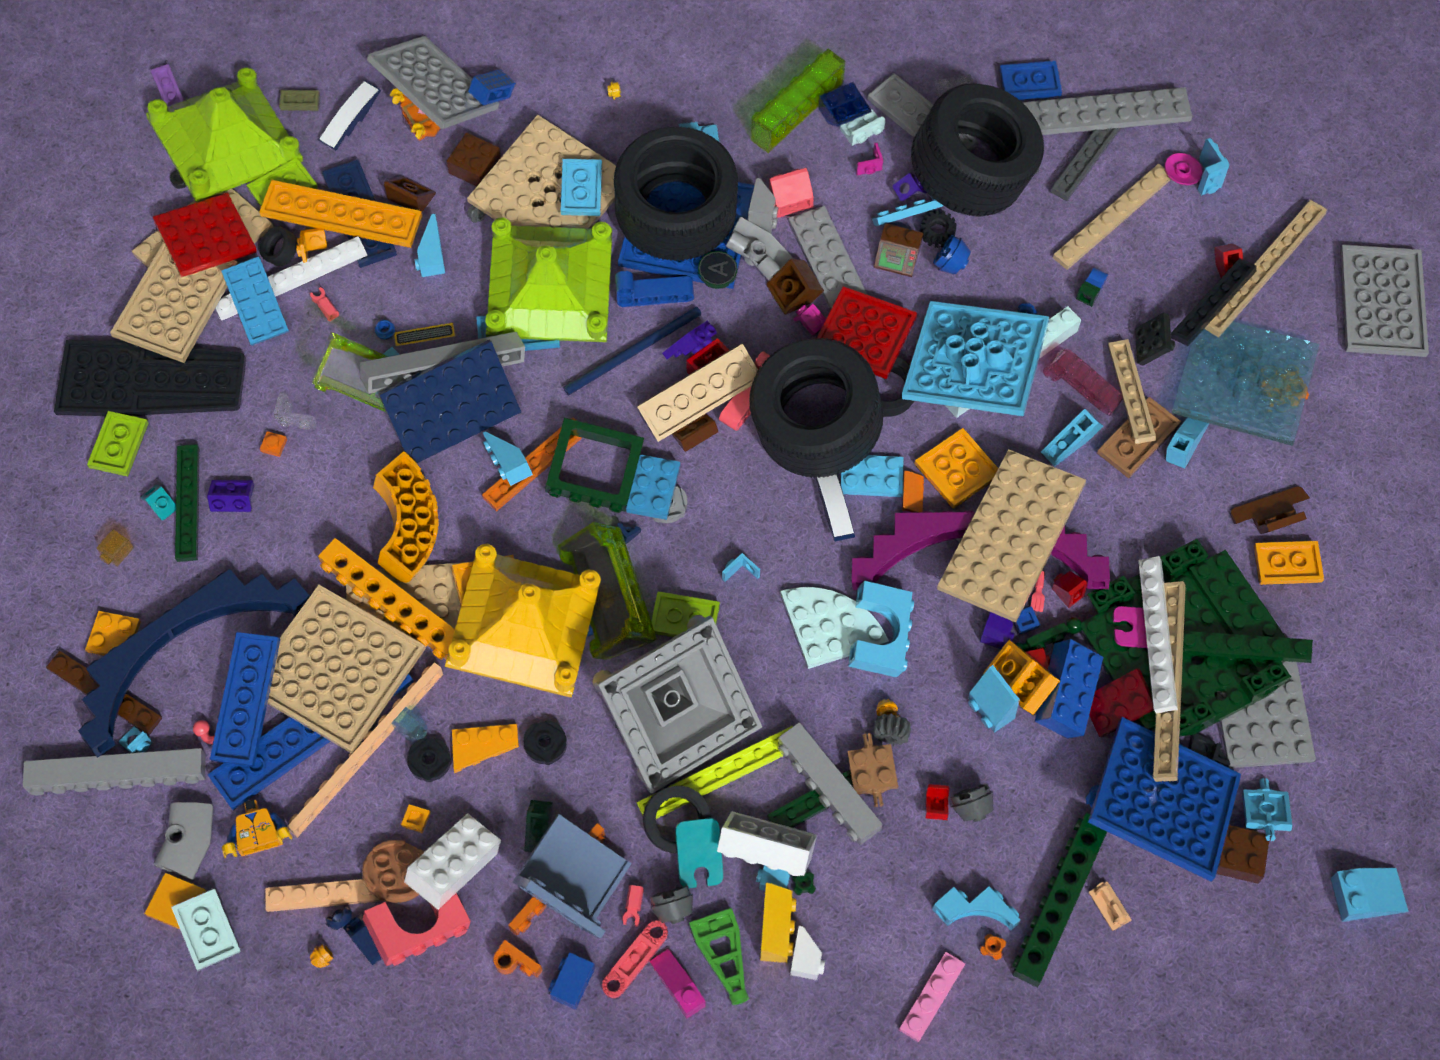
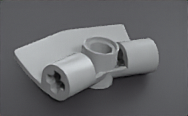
M742 217L738 220L725 245L727 248L743 256L747 264L756 266L768 281L791 258L794 259L772 234Z
M191 802L170 804L169 824L165 833L166 839L153 863L156 867L168 872L174 871L189 879H194L211 844L213 805ZM182 834L180 840L173 841L175 835Z

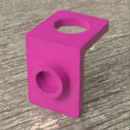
M874 143L873 154L875 159L857 163V175L873 174L876 171L882 170L883 157L878 143Z

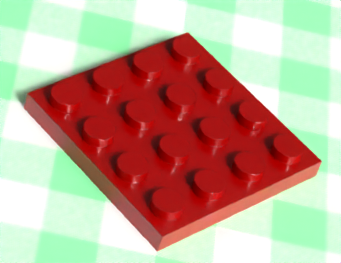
M228 193L153 216L155 226L180 277L257 253L256 246Z
M843 286L817 338L840 341L854 348L867 360L876 376L887 379L917 318V312Z

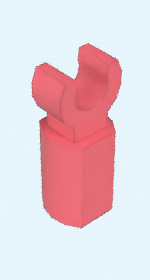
M320 287L321 295L314 296L311 292V299L317 304L327 320L332 321L339 316V312L330 299L326 297L324 289Z
M629 885L625 907L628 911L623 915V925L627 924L629 917L635 918L636 927L640 923L637 912L641 910L644 888L641 886Z

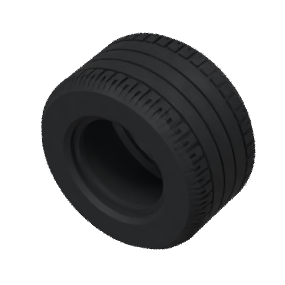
M975 83L963 84L949 89L936 100L914 137L911 161L918 181L925 191L938 203L964 215L989 216L1004 211L1020 196L1041 165L1044 154V139L1035 117L1018 98L994 86ZM959 134L971 135L982 140L993 149L1000 161L985 160L974 155L964 146Z
M681 126L659 128L649 131L632 141L621 154L614 172L616 219L624 236L643 253L670 261H683L684 259L700 257L719 246L733 227L737 212V169L727 149L718 140L709 136V134L697 129L694 130L693 128ZM683 182L697 188L703 194L706 201L689 211L668 212L652 206L646 199L656 187L662 184Z
M806 338L805 340L801 339L800 341L792 342V344L789 343L781 347L780 350L778 349L774 354H771L764 361L752 382L749 405L760 441L771 459L791 473L811 478H824L844 473L846 470L848 471L853 466L859 464L860 461H863L879 439L884 416L875 374L867 360L847 344L828 338ZM815 384H831L846 390V401L842 410L827 423L817 426L801 425L792 421L783 411L788 400L805 387Z

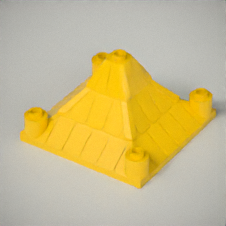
M480 545L475 551L473 566L452 642L449 646L445 667L572 698L601 581L599 574L594 570H585L581 575L504 557L496 554L497 552L492 545Z

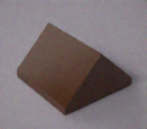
M405 176L384 182L387 199L409 209L423 212L436 194L435 191Z

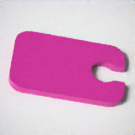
M1117 607L1113 612V622L1127 621L1132 625V631L1124 632L1115 629V642L1120 646L1147 648L1144 609Z

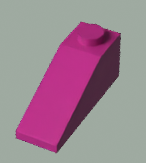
M669 949L649 961L686 1019L706 1007L705 999Z

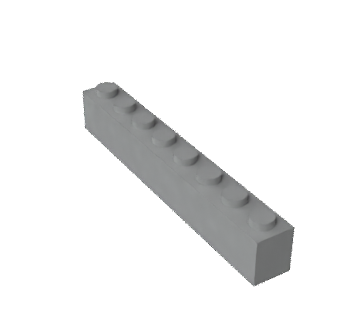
M517 332L360 362V379L368 394L380 392L487 340L492 341L503 367L524 362L525 345Z
M201 748L102 755L98 758L96 756L24 761L23 788L31 795H43L44 792L48 791L62 794L66 790L86 792L88 788L109 790L110 787L115 786L129 789L132 788V785L152 787L155 783L175 785L177 782L182 781L188 784H195L199 780H205L206 754Z

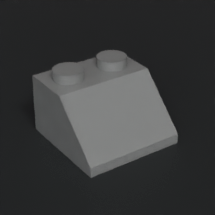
M756 178L749 207L748 221L771 234L772 229L777 227L779 207L775 206L776 198L760 178Z

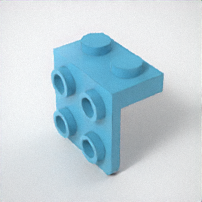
M1211 138L1205 140L1199 158L1205 168L1198 187L1201 196L1207 193L1212 194L1221 188L1229 168V162L1219 151L1218 145Z

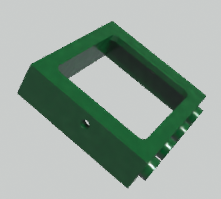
M564 418L546 482L545 492L552 497L559 498L562 496L576 503L586 502L596 508L606 507L616 513L626 512L644 438ZM570 435L630 450L619 494L615 495L559 480Z

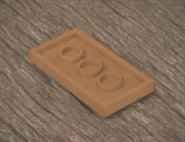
M1150 397L1146 400L1155 431L1156 441L1135 444L1129 420L1127 419L1097 452L1099 456L1127 478H1130L1181 424L1178 418Z

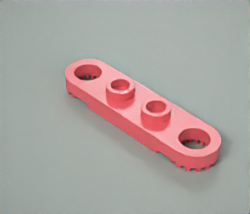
M657 920L649 923L614 965L602 982V989L606 996L610 998L620 997L666 941L668 929L664 923ZM654 927H659L663 930L662 936L658 939L650 935V931ZM611 980H617L620 983V988L618 991L611 992L607 989V984Z

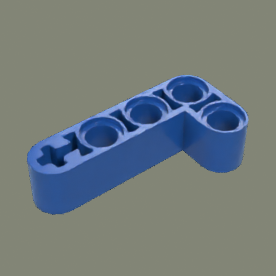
M620 271L615 274L617 304L620 307L690 302L694 299L693 280L688 276L633 280V274L629 271Z

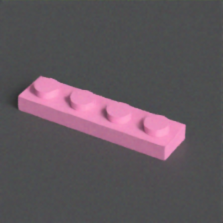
M945 952L899 1029L901 1032L919 1043L965 963Z

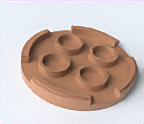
M390 840L376 845L363 862L362 877L366 888L375 897L387 902L401 903L414 899L420 894L404 881L408 867L424 852L402 840Z

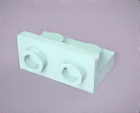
M871 109L840 125V130L853 146L856 143H863L872 135L880 134L885 126V118L883 116L879 118Z

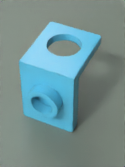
M741 553L736 559H731L726 564L725 569L722 571V580L726 582L742 566L758 579L760 577V569Z
M135 726L119 740V743L130 753L146 752L153 743L145 732H140ZM132 735H137V737L128 745L129 737H131Z

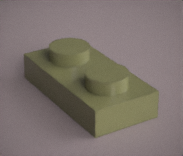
M281 90L280 110L319 111V90Z

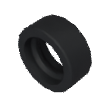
M280 226L273 227L265 233L259 247L260 255L264 260L275 266H284L293 259L296 253L297 238L293 233ZM283 238V245L280 251L274 255V248L277 242Z

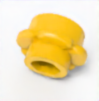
M611 81V85H607L609 97L613 96L615 100V98L621 97L619 82L613 83Z

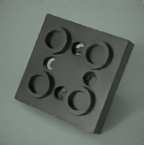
M1163 312L1135 328L1137 364L1146 365L1174 350L1175 341L1171 340L1169 314Z

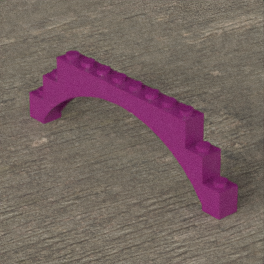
M967 510L964 512L923 511L921 513H911L910 511L895 513V535L886 533L874 535L873 558L866 556L852 558L853 590H858V587L864 581L876 583L898 562L925 547L943 541L963 538L976 512ZM1064 526L1050 555L1065 563L1087 582V589H1109V557L1102 555L1087 557V534L1079 532L1065 534Z

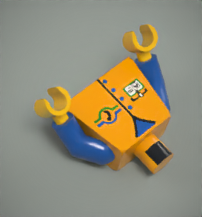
M251 800L244 803L246 813L236 817V823L231 827L226 844L222 846L224 858H227L226 856L229 853H233V856L237 857V851L241 856H246L283 845L282 840L285 837H289L290 840L293 837L282 818L276 813H270L267 808L259 809L257 801Z

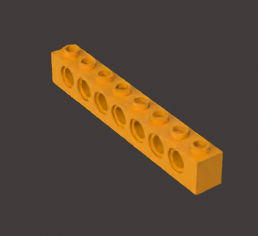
M336 538L318 555L321 563L320 567L325 572L335 574L336 579L342 585L348 584L352 587V592L359 598L365 597L373 609L382 610L384 616L390 622L396 621L401 625L402 631L417 637L416 640L424 644L425 647H430L433 650L432 653L440 660L443 658L447 659L449 646L455 631L452 626ZM347 562L344 567H338L340 563ZM357 574L363 575L360 579H353ZM374 586L379 587L375 592L369 591ZM390 598L395 599L392 604L385 603ZM404 611H411L410 615L402 616ZM421 623H427V624H428V625H427L425 628H423V629L417 628L418 625L421 624ZM436 636H444L441 641H434Z

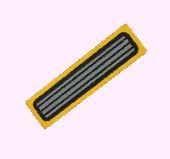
M453 323L400 331L394 334L396 346L455 336Z

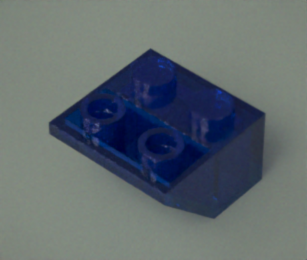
M854 82L819 96V111L828 124L836 127L871 113L869 105Z

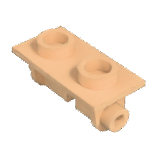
M1108 881L1098 884L1095 889L1089 891L1090 896L1112 931L1132 921Z

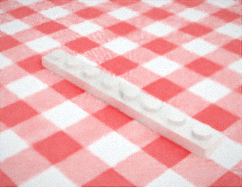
M359 236L307 259L305 263L302 261L269 276L268 279L276 297L367 256V253ZM231 294L220 299L216 310L221 320L238 314Z
M1160 556L1138 561L1153 706L1156 713L1178 710L1162 561Z

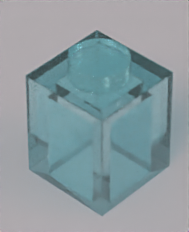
M407 707L392 722L394 730L412 744L424 738L427 734L426 730L428 727L426 722Z

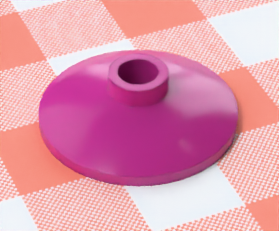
M1173 154L1165 162L1167 175L1176 183L1193 185L1202 177L1203 170L1200 163L1188 154Z

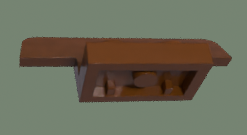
M1297 486L1235 507L1231 510L1230 516L1234 524L1253 519L1259 533L1264 534L1306 520L1304 511L1296 513L1293 504L1310 499V497L1302 487Z

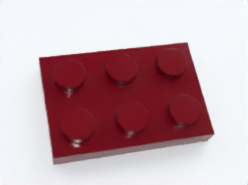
M1135 669L1095 691L1089 716L1099 737H1104L1116 731L1122 717L1133 722L1154 711L1153 697L1140 669Z

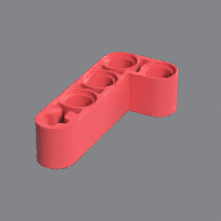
M764 351L758 355L754 362L758 370L764 361L770 357ZM751 387L734 396L719 416V421L735 431L739 430L751 414L749 405Z

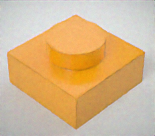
M409 804L401 826L423 833L431 813L429 810Z

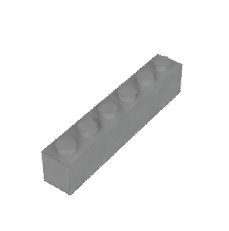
M800 722L778 738V750L784 757L788 756L790 758L793 769L798 774L802 773L806 778L805 783L807 786L819 794L818 798L822 805L832 810L833 818L839 825L843 824L848 830L846 833L853 842L857 841L861 846L881 830V821Z

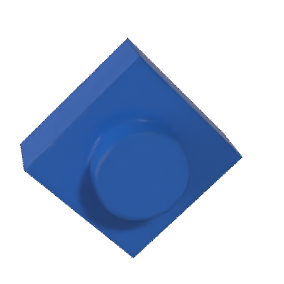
M1032 606L1023 609L1017 622H1014L1019 634L1040 627Z

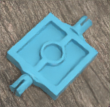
M1264 778L1259 781L1260 789H1243L1246 829L1265 830L1266 840L1269 841L1271 838V841H1274L1276 838L1274 830H1292L1288 792L1269 789V780L1265 778L1264 783Z

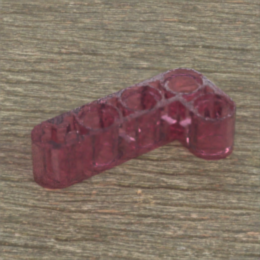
M1064 348L1055 354L1043 369V374L1047 378L1049 376L1055 382L1063 378L1106 415H1112L1123 400L1122 394L1069 349Z

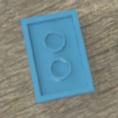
M640 455L626 512L667 520L681 462Z

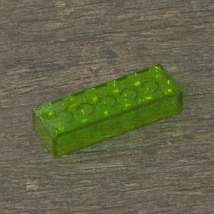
M829 48L824 53H820L811 65L808 64L803 69V72L798 77L795 76L786 88H782L773 100H769L761 111L754 113L751 118V141L767 153L775 148L843 84L845 60Z

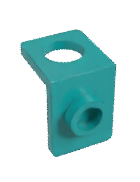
M155 485L140 497L149 504L161 520L166 519L176 511V504L162 486Z

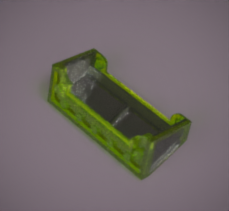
M592 522L557 545L561 560L571 565L575 574L581 575L585 570H594L601 578L590 622L595 639L589 643V651L593 658L611 659L657 640L621 528Z

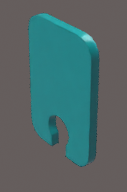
M713 818L679 822L675 828L680 884L682 886L688 885V888H697L694 872L699 867H705L708 871L707 886L720 884L723 880L722 853L717 852L720 840L719 823Z

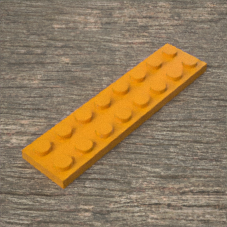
M271 180L259 211L260 216L322 228L328 231L409 248L412 247L422 218V211L275 180Z

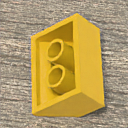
M766 883L760 961L787 963L788 956H793V943L789 942V935L794 934L795 920H791V912L796 911V898H792L791 890L771 883Z

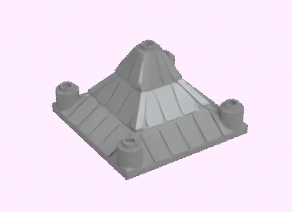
M701 615L693 616L689 620L688 630L673 637L613 673L602 670L596 673L593 678V686L602 694L637 766V776L651 794L762 728L711 616L706 618Z

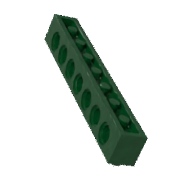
M1088 813L1085 814L1083 819L1078 818L1073 829L1077 833L1074 838H1069L1065 846L1068 853L1066 857L1061 856L1056 868L1060 871L1057 877L1052 876L1047 887L1051 891L1048 897L1043 896L1039 904V908L1042 911L1039 916H1034L1030 924V928L1033 931L1030 936H1025L1021 944V948L1024 951L1021 957L1016 956L1012 968L1015 969L1014 977L1037 988L1044 977L1107 834V831L1088 823L1090 817ZM1081 836L1089 837L1091 843H1084L1081 840ZM1073 855H1078V856H1080V857L1082 858L1083 862H1082V863H1076V862L1072 859V856H1073ZM1063 875H1071L1074 882H1066ZM1055 895H1063L1065 902H1058L1055 899ZM1046 914H1053L1057 922H1049L1046 919ZM1037 934L1046 935L1048 942H1040L1037 939ZM1033 953L1037 955L1039 962H1031L1028 959V954Z

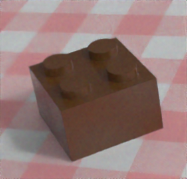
M465 133L446 161L448 172L461 180L478 186L501 159L500 148L469 133Z
M1229 825L1216 874L1258 884L1265 875L1269 847L1266 834Z

